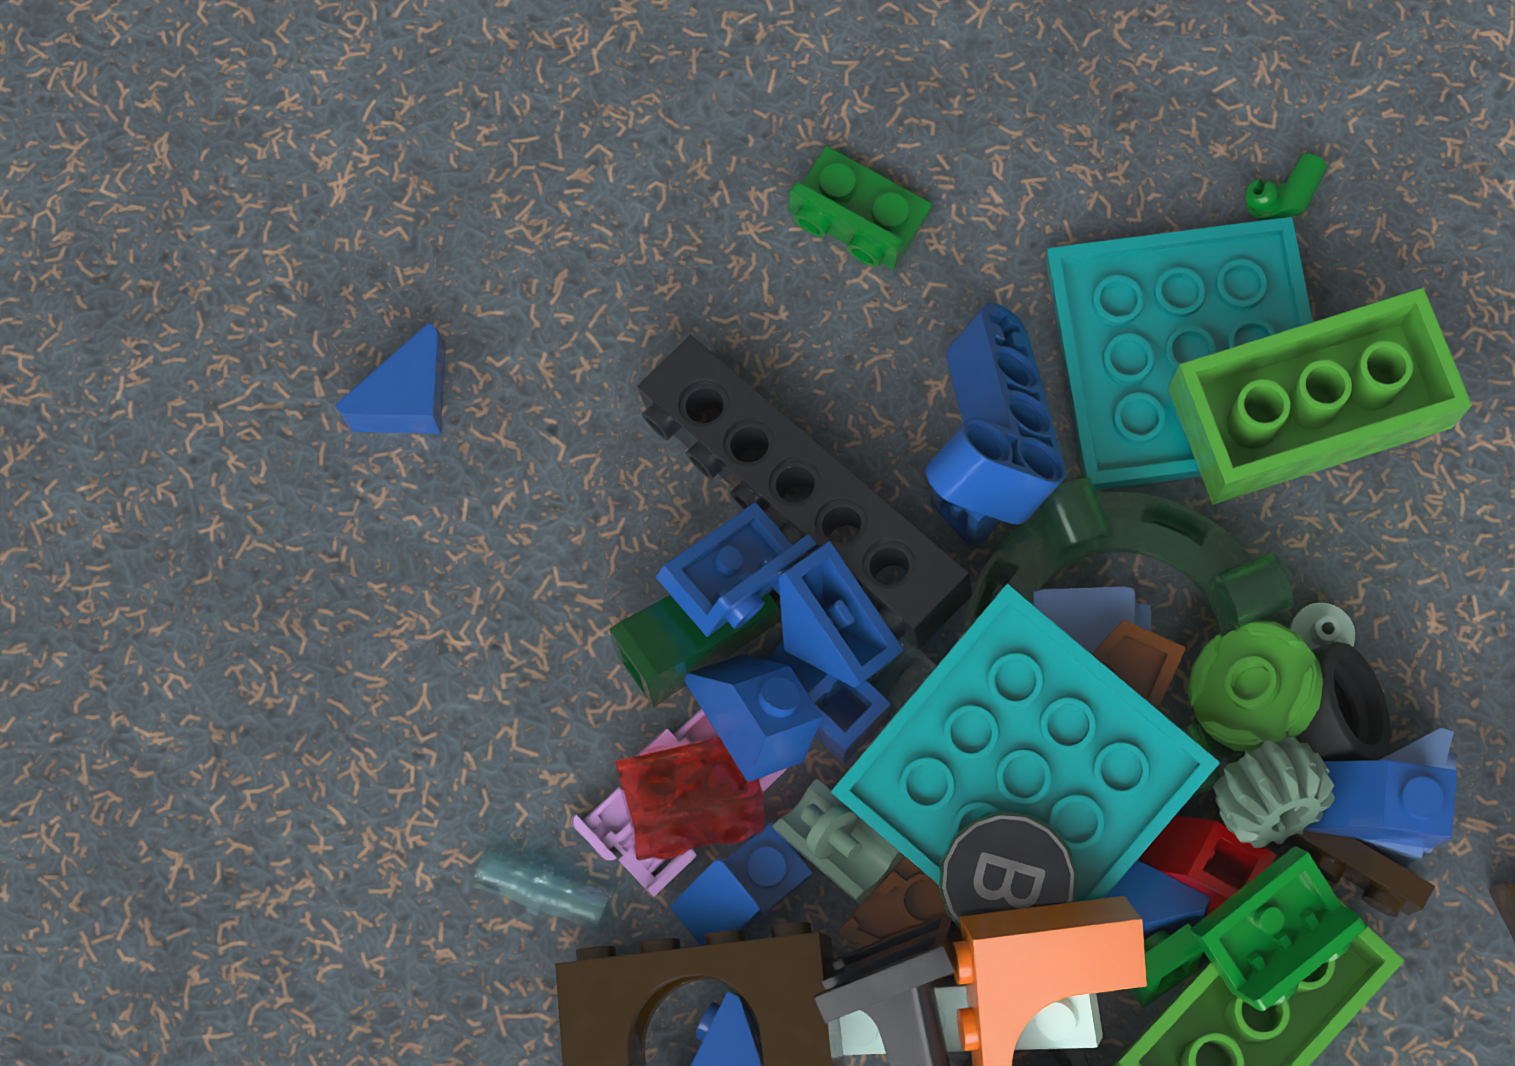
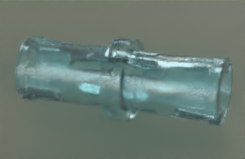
M489 847L482 856L473 887L476 889L497 894L527 906V912L540 917L544 912L569 920L594 932H598L612 895V892L586 885L558 874V867L544 863L542 867L514 859Z

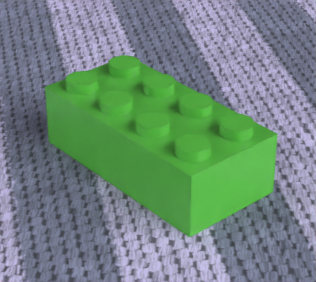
M1424 288L1179 364L1168 387L1212 505L1452 429L1472 406Z
M1367 926L1361 934L1351 941V946L1341 957L1331 962L1323 963L1302 980L1296 992L1289 999L1280 1004L1270 1006L1264 1011H1259L1231 993L1208 959L1109 1066H1310L1405 960Z

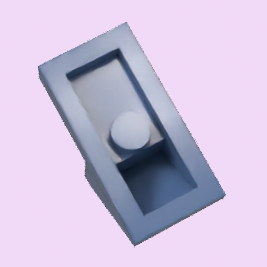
M1123 586L1044 589L1033 592L1034 607L1090 654L1122 620L1151 631V605L1136 603L1134 588Z

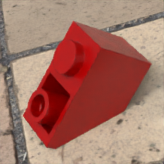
M1174 816L1137 860L1211 897L1207 915H1209L1272 865L1277 854L1264 847L1254 848L1250 843L1239 842L1234 832H1230L1225 825L1217 821Z

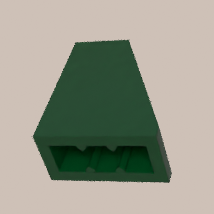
M773 589L761 598L765 603L764 606L745 624L734 629L727 622L708 637L705 636L671 595L620 621L609 630L618 658L654 708L686 686L684 681L686 673L723 661L779 623L780 608L776 603L780 600V595Z

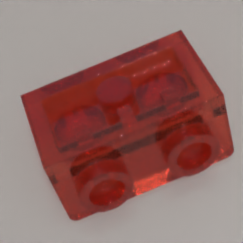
M720 737L615 761L616 776L632 829L633 849L637 860H646L654 857L657 859H671L692 848L718 842L722 844L738 843L747 839L752 834L760 833L764 830V794L759 779L747 782Z

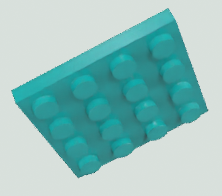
M1292 217L1047 248L1045 263L1085 492L1202 477L1168 387L1179 364L1313 322Z
M1006 584L833 788L831 793L941 887L943 886L944 862L956 839L977 822L999 815L1026 817L1049 829L1067 850L1074 872L1071 902L1105 898L1220 762L1010 585Z

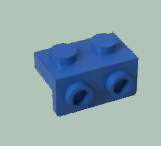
M754 502L663 565L656 579L705 636L708 637L727 622L734 629L745 624L764 606L765 603L761 598L773 589L780 595L778 576L811 554L818 543L808 534L793 545L760 506Z

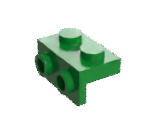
M1294 846L1192 927L1190 931L1231 993L1257 1010L1264 1011L1270 1006L1280 1004L1289 999L1296 992L1299 983L1323 963L1331 962L1341 957L1351 946V941L1367 928V925L1360 914L1340 903L1310 854Z

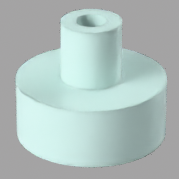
M1313 603L1302 608L1288 626L1289 629L1298 633L1310 650L1333 642L1347 643L1352 647L1354 646L1355 629L1351 619L1342 609L1329 603Z

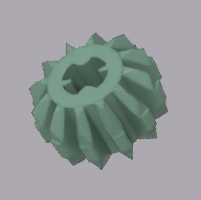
M1295 737L1284 738L1276 744L1272 740H1266L1260 748L1254 751L1245 750L1244 757L1238 762L1227 764L1224 768L1226 775L1220 777L1213 785L1217 795L1215 801L1221 810L1219 815L1228 830L1234 832L1239 842L1250 843L1254 848L1264 847L1272 841L1276 844H1283L1289 836L1296 833L1303 835V829L1310 823L1320 821L1323 818L1322 811L1329 808L1335 800L1332 792L1334 784L1328 776L1330 771L1319 753H1314L1308 743H1299Z

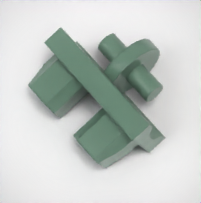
M816 778L808 787L800 802L789 813L782 816L772 827L859 905H862L905 856L831 793L832 790Z

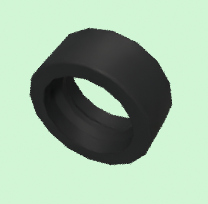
M1333 642L1312 649L1311 651L1319 660L1323 678L1320 708L1306 730L1295 738L1299 743H1308L1313 752L1319 753L1324 762L1380 760L1387 753L1391 737L1390 716L1384 693L1374 671L1363 655L1350 644Z

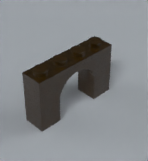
M798 922L771 926L772 938L746 941L744 930H730L705 934L706 946L681 948L680 938H662L640 942L641 953L616 956V946H595L577 949V961L555 963L563 1066H646V1035L650 1021L657 1008L678 988L695 981L708 979L722 980L731 985L750 1004L760 1028L764 1066H845L840 1018L825 1023L814 1000L816 993L825 990L822 984L825 974L834 971L831 964L834 959L832 938L820 932L812 933L811 923Z

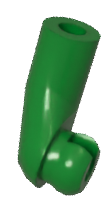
M1303 153L1299 156L1287 182L1275 184L1272 180H1269L1264 185L1261 178L1253 181L1246 188L1244 195L1247 211L1251 216L1261 221L1301 215L1308 208L1328 168L1327 163L1314 154Z

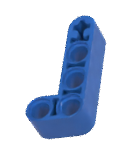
M986 303L946 350V358L963 424L927 464L926 476L933 489L945 500L998 520L1018 525L1024 523L1066 477V468L1028 332L1022 321L1012 311L1000 304Z

